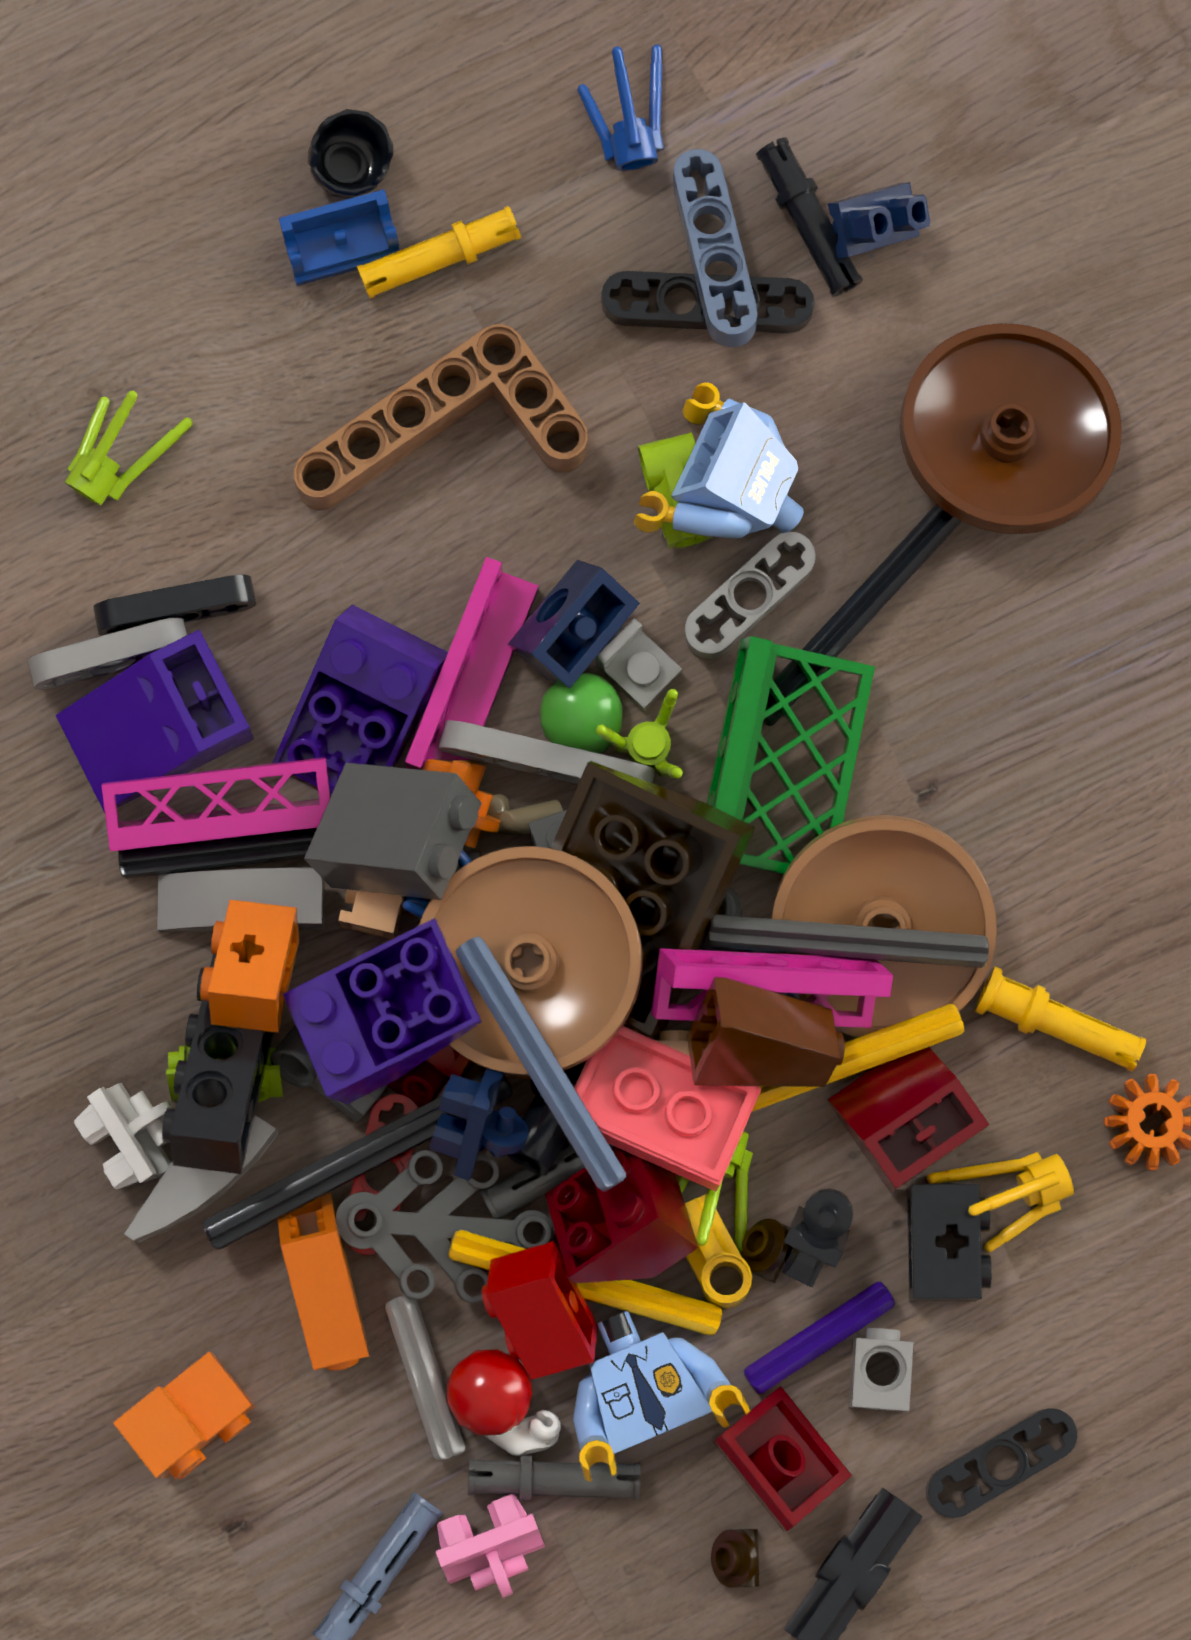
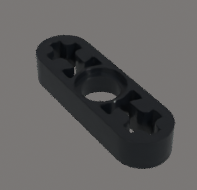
M231 575L111 598L95 604L93 609L98 634L104 636L168 618H182L184 623L238 613L256 606V599L251 576Z
M1048 1408L1039 1410L938 1469L931 1475L926 1485V1498L930 1507L944 1517L958 1518L965 1516L1067 1456L1073 1450L1077 1441V1428L1073 1419L1059 1409ZM1046 1418L1047 1422L1051 1425L1061 1423L1065 1430L1058 1437L1062 1446L1054 1450L1050 1444H1045L1031 1451L1039 1461L1029 1466L1025 1449L1013 1439V1436L1022 1431L1024 1441L1028 1442L1042 1432L1039 1422ZM997 1446H1005L1011 1449L1017 1457L1018 1465L1016 1472L1006 1480L993 1478L987 1472L985 1466L987 1454ZM973 1459L978 1477L990 1490L980 1495L979 1486L975 1484L961 1494L964 1504L956 1508L952 1502L942 1504L937 1496L944 1490L941 1480L949 1476L953 1482H959L972 1475L964 1467V1464Z

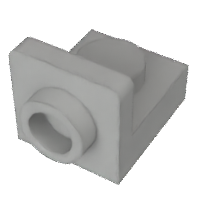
M635 618L625 628L621 626L596 657V667L643 712L682 674V668L643 632V625Z

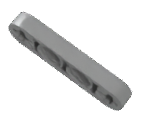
M447 720L444 722L439 750L452 755L573 784H579L589 761L653 783L655 769L643 764L461 721Z

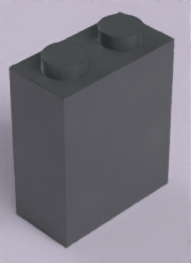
M345 763L304 859L331 888L442 900L449 880L457 869L458 859L469 832L477 821L478 811L482 803L456 773Z

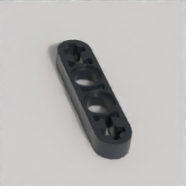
M623 271L610 276L603 285L601 293L602 310L606 317L615 324L707 330L694 274ZM708 275L712 280L718 282H725L734 277L731 275ZM749 276L757 313L760 303L758 291L767 292L765 303L779 304L782 303L784 294L795 295V303L804 305V308L796 309L795 315L792 318L784 317V310L781 307L766 306V318L757 317L755 332L792 333L806 327L812 317L814 297L812 291L805 283L792 278ZM627 286L632 288L631 292L634 297L649 298V287H658L655 303L657 313H648L649 301H633L631 310L625 311L620 309L619 301L610 299V297L618 296L621 292V287ZM681 287L693 293L696 305L690 312L676 314L667 308L664 299L672 289ZM724 313V319L729 321L731 327L740 326L741 319Z

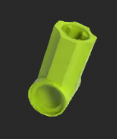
M692 432L638 445L639 459L648 491H657L663 494L669 506L676 507L678 503L671 495L696 444ZM664 522L662 525L668 549L685 548L713 538L674 530L673 523Z

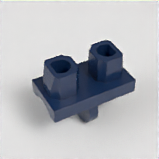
M910 182L894 184L828 203L829 214L834 220L832 227L834 232L838 234L837 258L851 257L920 236L919 229L929 227L931 222L925 195H912Z
M487 1068L481 1083L455 1074L450 1076L442 1095L439 1110L467 1119V1121L441 1113L432 1136L430 1149L458 1159L454 1176L470 1181L478 1152L483 1150L484 1147L490 1150L492 1156L502 1158L505 1155L514 1154L522 1150L526 1145L528 1127L526 1122L516 1115V1111L511 1107H503L498 1111H494L503 1072Z

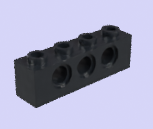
M213 955L210 967H214L216 955ZM201 968L198 977L197 1001H201L200 988L204 968ZM201 1001L199 1014L189 1015L185 1044L186 1047L190 1048L187 1061L179 1060L176 1066L174 1093L179 1096L176 1108L168 1107L166 1109L162 1127V1140L171 1144L173 1166L241 1174L274 1032L211 1025L209 1001ZM228 1057L225 1060H216L217 1058ZM209 1104H218L215 1107H204Z

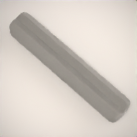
M405 1295L391 1299L385 1305L386 1313L433 1457L436 1460H446L460 1455L465 1451V1445L457 1420L446 1400V1386L418 1301Z

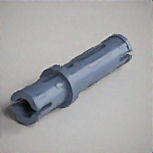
M413 1492L408 1503L387 1532L381 1537L351 1581L348 1579L343 1581L339 1587L343 1593L317 1629L315 1628L312 1633L320 1640H351L371 1612L376 1615L383 1605L379 1603V1600L404 1565L410 1560L412 1554L435 1522L444 1513Z

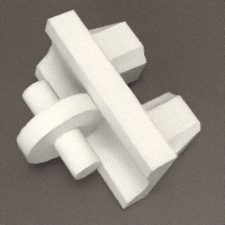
M118 1083L107 1089L101 1087L87 1096L91 1104L74 1120V1124L84 1140L90 1145L101 1142L109 1135H111L120 1152L103 1163L104 1173L115 1189H120L137 1182L143 1183L162 1177L171 1164V1161L161 1147L167 1143L162 1140V1127L166 1109L168 1107L173 1108L170 1102L166 1101L153 1107L144 1091L131 1097L123 1083Z

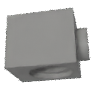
M867 1328L866 1338L853 1339L848 1408L896 1412L909 1411L914 1342L900 1341V1330ZM875 1353H883L890 1356L896 1364V1376L887 1386L874 1384L866 1374V1363Z

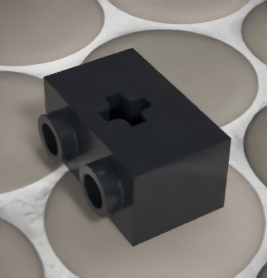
M979 1184L910 1185L907 1188L909 1302L978 1301L982 1299V1288H991L990 1254H981L980 1231L990 1230V1211L977 1216H972L968 1213L971 1205L989 1198L980 1197ZM946 1228H953L954 1238L963 1239L964 1247L954 1252L953 1259H947L946 1249L936 1247L935 1239L945 1235Z

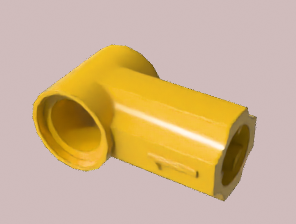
M706 1194L685 1203L695 1238H697ZM716 1210L707 1243L703 1246L698 1244V1249L687 1255L686 1259L700 1283L702 1293L708 1302L721 1308L729 1309L738 1306L747 1298L751 1289L752 1273L750 1266L742 1258ZM723 1266L736 1269L743 1281L740 1290L731 1295L717 1293L710 1283V1276L713 1271Z

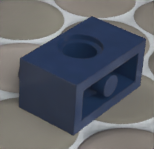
M576 560L514 635L508 645L545 679L570 689L640 603L602 567Z

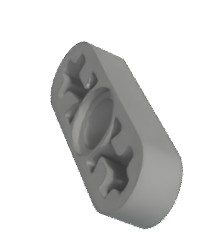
M784 532L774 537L688 616L685 624L684 638L689 650L698 657L714 659L722 656L811 575L816 558L815 549L811 541L806 536L797 532ZM783 547L786 551L792 552L798 548L802 551L799 561L802 568L797 571L791 565L786 567L777 575L776 582L783 585L780 590H776L771 578L763 571L757 569V567L764 564L766 571L769 573L780 562L781 554L778 551ZM754 581L760 584L766 593L765 602L754 610L740 607L734 599V590L740 583ZM723 600L729 613L743 623L736 627L732 618H730L719 630L721 642L716 644L711 639L705 640L703 643L699 642L697 637L700 628L697 623L703 620L706 624L711 625L723 615V609L716 604Z
M168 618L42 652L27 661L34 688L37 690L57 688L127 669L147 655L187 636V632L182 618Z

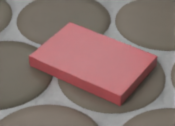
M622 1026L616 1036L603 1049L587 1059L574 1087L607 1143L715 1192L721 1184L762 1089L758 1086L694 1085L689 1055L625 1026Z

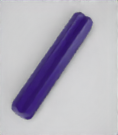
M882 1282L874 1283L747 1366L744 1370L745 1378L757 1394L766 1392L891 1310L895 1306L892 1294Z

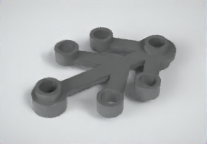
M422 1150L413 1154L408 1160L407 1168L376 1195L368 1192H358L348 1196L341 1202L335 1214L340 1238L347 1245L356 1249L372 1248L398 1278L399 1288L406 1297L420 1299L428 1296L434 1288L435 1278L428 1267L421 1264H413L391 1234L414 1236L455 1283V1291L458 1297L467 1303L480 1302L483 1298L482 1291L475 1297L466 1294L463 1289L465 1278L469 1275H476L481 1279L484 1286L487 1284L488 1275L481 1269L472 1268L468 1264L449 1258L451 1242L448 1239H452L456 1231L464 1230L528 1249L554 1241L555 1229L550 1218L536 1210L521 1212L512 1220L449 1215L475 1191L488 1188L497 1181L499 1167L492 1157L484 1154L477 1155L476 1162L481 1161L489 1166L490 1177L486 1182L479 1183L473 1177H471L470 1181L457 1177L417 1213L393 1211L419 1185H429L440 1178L443 1171L442 1161L436 1153L429 1150ZM420 1157L429 1158L434 1164V1173L430 1178H421L415 1171V1163ZM359 1210H368L374 1216V1225L369 1231H361L355 1226L354 1217ZM529 1222L537 1223L542 1229V1238L536 1244L526 1241L523 1235L524 1227ZM414 1270L420 1271L426 1277V1287L419 1293L411 1291L407 1286V1277Z

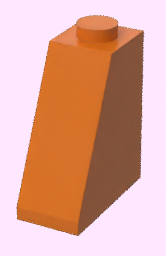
M331 1192L278 1219L280 1246L313 1370L326 1367L328 1370L337 1371L355 1365L359 1359L369 1357L344 1243L340 1238L336 1223V1210Z

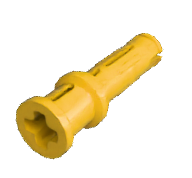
M992 967L982 987L974 1012L983 1015L986 1011L1018 1024V1031L1024 1034L1028 1032L1032 1034L1036 1029L1120 1065L1130 1072L1134 1071L1137 1066L1135 1061H1139L1146 1038L1135 1036L1049 998L1050 992H1047L1045 987L1037 985L1031 988L1003 976L1001 968Z

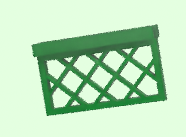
M753 636L740 640L706 803L748 824L759 818L775 845L758 856L743 854L739 865L784 875L794 859L787 847L788 844L811 829L816 837L823 833L819 824L828 818L827 830L843 823L875 666L774 644L771 640ZM777 657L797 662L809 681L786 697L782 695L772 679ZM810 665L826 668L827 670L816 676ZM837 671L859 676L854 699L837 709L820 682ZM813 688L830 715L805 731L788 703ZM770 691L777 703L766 709ZM781 709L798 736L777 750L772 751L761 734L763 720ZM852 709L848 726L842 715ZM834 721L846 740L843 753L826 764L809 736ZM802 742L818 769L794 785L777 757ZM759 746L765 757L755 763ZM770 763L786 790L761 806L749 788L754 772ZM840 764L838 779L836 780L831 769ZM823 775L834 792L832 807L815 818L798 791ZM791 796L807 824L782 839L765 812ZM748 801L754 812L743 818L746 802ZM780 851L787 863L767 858Z

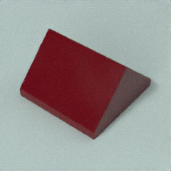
M782 1386L773 1391L752 1408L747 1415L742 1416L712 1441L782 1531L785 1532L799 1523L852 1476Z

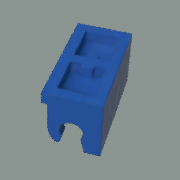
M385 189L279 218L282 236L297 286L358 270L357 266L360 264H367L400 250Z

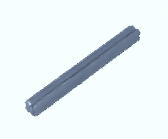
M479 936L466 941L456 949V956L597 1188L602 1191L613 1188L625 1179L626 1172L485 941Z

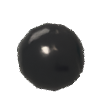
M346 109L327 117L319 125L308 150L307 163L310 165L311 175L320 187L333 196L354 198L375 190L385 178L394 155V146L385 124L366 111Z

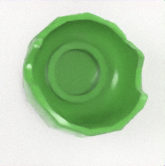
M583 672L570 689L559 683H553L544 693L539 712L540 723L544 736L549 742L599 754L609 748L611 744L596 733V727L598 725H605L617 734L620 733L623 717L621 699L615 688L602 676Z

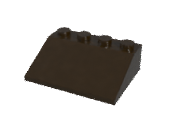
M589 761L550 849L573 855L600 871L615 886L630 908L641 939L643 969L637 999L623 1026L652 1038L666 1028L669 1020L655 1019L651 1014L660 948L701 950L708 935L710 920L718 913L756 827L705 802ZM671 987L669 1004H677L684 988Z

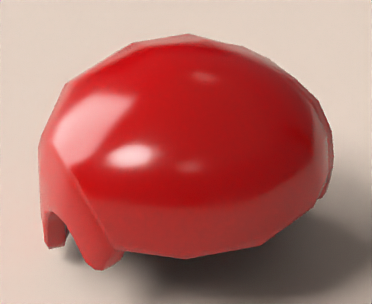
M499 1349L476 1350L463 1358L453 1368L447 1383L446 1400L460 1426L479 1436L502 1435L512 1430L514 1426H518L526 1417L532 1399V1382L524 1366L518 1359L512 1358L510 1354Z

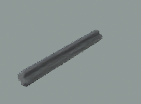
M715 915L710 920L708 931L709 945L716 948L975 968L985 967L989 954L987 937L972 934Z

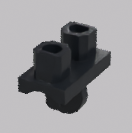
M831 1188L820 1189L809 1197L805 1207H798L784 1240V1243L792 1246L782 1269L783 1274L809 1287H813L824 1263L836 1268L843 1254L850 1232L848 1228L851 1226L854 1215L852 1204L846 1195Z

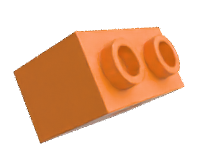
M229 900L225 921H216L213 928L211 952L213 955H216L214 967H205L201 980L200 998L201 1001H209L211 1025L279 1033L286 1003L283 994L288 992L299 945L297 907Z

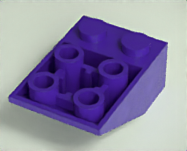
M352 604L335 619L272 763L326 757L330 794L334 791L345 763L395 767L428 705L448 652ZM316 771L292 774L317 787Z
M200 629L147 655L55 715L104 813L102 783L185 774L254 740L251 729ZM138 792L116 794L117 808L142 795Z
M435 918L283 994L326 1096L346 1105L399 1079L482 1022Z

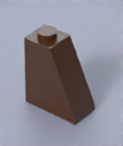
M714 977L687 1035L694 1085L826 1087L835 1067L842 1064L845 1052L844 1037L841 1031L835 1030L832 1009L726 977Z

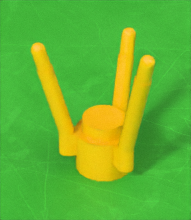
M1035 1152L1020 1159L949 1169L947 1171L930 1173L926 1177L929 1184L1024 1171L1016 1176L1018 1186L986 1198L981 1202L971 1205L968 1209L970 1215L977 1216L1021 1198L1024 1199L1029 1207L1035 1204L1038 1205L984 1244L986 1252H993L1044 1216L1061 1210L1059 1201L1074 1195L1071 1177L1058 1154L1042 1159L1040 1154Z

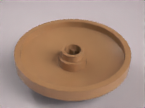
M877 815L852 819L838 824L814 838L799 852L785 871L779 883L771 913V919L972 934L987 937L989 954L987 964L983 968L878 960L893 975L890 997H875L871 1028L835 1026V1030L854 1037H861L947 1004H954L958 1011H960L974 997L989 971L996 946L997 923L993 899L988 884L974 859L959 843L941 830L927 823L901 816ZM773 952L774 954H794V953ZM798 993L800 1000L803 1001L811 995ZM830 995L826 1000L836 1011H857L859 996Z
M534 846L513 847L488 853L473 860L454 873L449 880L442 900L431 899L424 911L419 926L434 918L437 920L482 1021L449 1045L464 1057L482 1067L508 1075L529 1076L456 956V949L472 938L479 936L485 941L563 1070L581 1064L603 1049L616 1036L633 1009L638 996L643 969V952L637 924L630 908L615 886L600 871L573 855L550 848Z

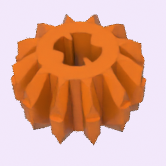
M1156 1074L1146 1076L1144 1092L1134 1079H1129L1123 1084L1124 1091L1129 1100L1116 1094L1109 1098L1108 1104L1120 1112L1122 1116L1111 1115L1103 1119V1126L1109 1129L1120 1128L1122 1134L1112 1138L1108 1145L1112 1150L1121 1147L1126 1142L1131 1146L1124 1159L1127 1165H1133L1139 1159L1141 1153L1144 1152L1146 1169L1148 1171H1155L1159 1166L1160 1153L1170 1166H1174L1180 1162V1156L1175 1145L1184 1150H1191V1136L1182 1131V1129L1191 1130V1116L1184 1117L1182 1112L1191 1107V1095L1184 1097L1179 1102L1173 1099L1180 1085L1175 1079L1170 1080L1162 1092H1159V1080ZM1150 1108V1115L1157 1111L1161 1114L1164 1120L1158 1126V1132L1161 1136L1154 1137V1130L1145 1133L1141 1129L1139 1123L1146 1118L1143 1109Z

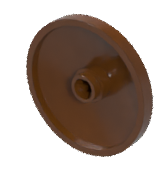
M1007 323L982 325L970 328L946 339L934 348L918 366L908 386L900 414V439L903 453L914 478L923 491L939 507L953 517L974 527L996 533H1037L1055 528L1077 517L1096 500L1104 489L1114 470L1121 447L1122 427L1119 407L1115 395L1100 369L1087 355L1067 340L1048 331L1027 325Z

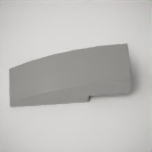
M313 868L232 869L158 875V932H213L216 921H225L229 900L297 907L298 929H324L325 881Z
M255 1115L241 1174L173 1166L172 1161L124 1235L140 1244L170 1231L205 1210L232 1189L260 1160L279 1135L278 1130Z

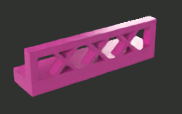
M489 557L485 558L405 760L407 769L423 770L427 759L447 761L472 760L439 750L444 722L454 720L485 727L515 652L508 643L527 621L539 591V585L502 572V562Z
M326 757L107 782L101 785L110 851L317 828L331 798ZM316 771L319 799L291 802L279 792L292 774ZM282 775L274 787L262 779L263 777ZM250 779L268 793L259 806L235 808L223 799V796L237 780ZM226 782L218 793L206 785ZM195 786L212 799L203 812L181 815L168 806L167 803L180 787ZM171 788L162 800L150 792L151 790ZM138 792L156 806L147 819L119 822L116 794ZM273 798L280 802L276 804H269V802ZM217 804L224 809L212 811ZM161 810L168 815L164 817H157Z
M660 948L651 1014L655 1019L694 1021L714 977H726L776 993L811 994L804 1001L817 1005L821 1003L823 1007L832 1009L835 1026L871 1028L875 997H890L893 975L878 960ZM671 987L704 989L687 1004H669ZM830 995L859 996L857 1011H836L826 998Z

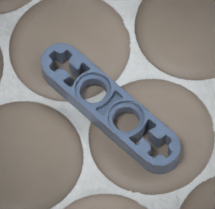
M692 149L684 152L675 162L673 190L707 330L711 338L718 344L725 347H739L753 338L757 324V306L722 165L719 159L711 152L703 149ZM692 170H699L700 175L706 177L705 196L697 198L698 191L693 177H689ZM713 214L723 221L724 227L717 233L705 234L696 229L694 221L701 215ZM724 261L734 267L736 274L730 280L718 282L712 280L706 274L705 269L713 262ZM733 297L732 307L736 318L741 319L740 326L731 327L729 321L724 319V299Z

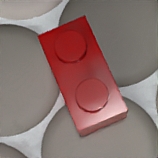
M554 1241L491 1259L488 1281L482 1287L484 1306L491 1318H498L505 1331L506 1345L511 1357L521 1360L530 1379L533 1380L593 1363L598 1325L578 1286L568 1279L563 1258Z

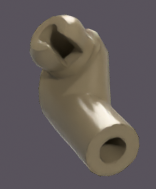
M503 794L493 795L487 814L501 821L497 833L530 834L528 823L563 811L559 801L554 799L510 810L508 798Z

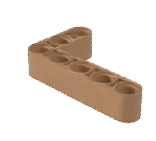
M493 324L475 334L305 452L297 460L293 469L294 482L301 501L308 507L316 510L332 508L493 396H495L542 462L551 470L570 472L577 469L584 462L588 449L587 428L581 417L519 333L512 327L504 324ZM496 345L506 346L514 353L513 358L504 365L491 364L485 359L484 355L491 347ZM459 376L469 383V388L462 395L448 396L440 390V385L446 378ZM530 388L540 390L545 395L546 400L540 407L535 409L524 408L516 400L521 391ZM406 407L417 408L425 415L423 421L413 428L400 426L395 421V417L400 410ZM568 432L577 438L578 444L573 450L560 453L553 450L549 446L548 441L553 434ZM362 438H370L380 445L378 452L368 459L354 457L350 453L351 446ZM317 469H325L330 471L335 478L327 489L315 491L305 485L307 476Z

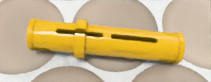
M506 206L500 211L465 225L462 220L452 223V230L367 264H360L357 266L367 295L371 299L375 295L463 260L466 261L467 265L478 261L476 255L522 238L518 227L516 228L517 223L510 207Z

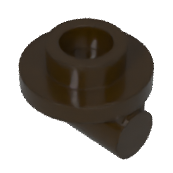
M763 1219L753 1225L743 1238L741 1256L750 1266V1270L755 1275L774 1284L792 1246L784 1243L789 1226L775 1219Z
M758 1529L726 1530L720 1533L714 1541L711 1551L712 1569L718 1581L729 1588L760 1587Z

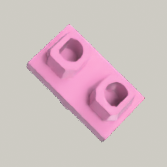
M515 1494L494 1500L487 1506L495 1527L492 1530L474 1536L466 1515H456L437 1524L441 1549L435 1552L449 1584L470 1577L475 1591L497 1583L502 1598L513 1594L508 1578L528 1571L524 1555L545 1547L533 1514H526Z

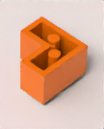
M209 1351L168 1385L155 1388L114 1421L113 1424L155 1478H168L171 1475L174 1480L177 1478L181 1480L207 1459L201 1450L218 1436L224 1443H227L249 1426L252 1422L246 1414L256 1406L216 1355Z

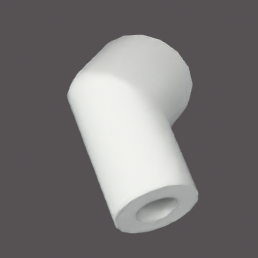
M542 1410L538 1411L536 1415L524 1418L518 1426H514L512 1430L502 1435H489L485 1437L509 1454L520 1457L548 1450L559 1438L561 1423L554 1413Z

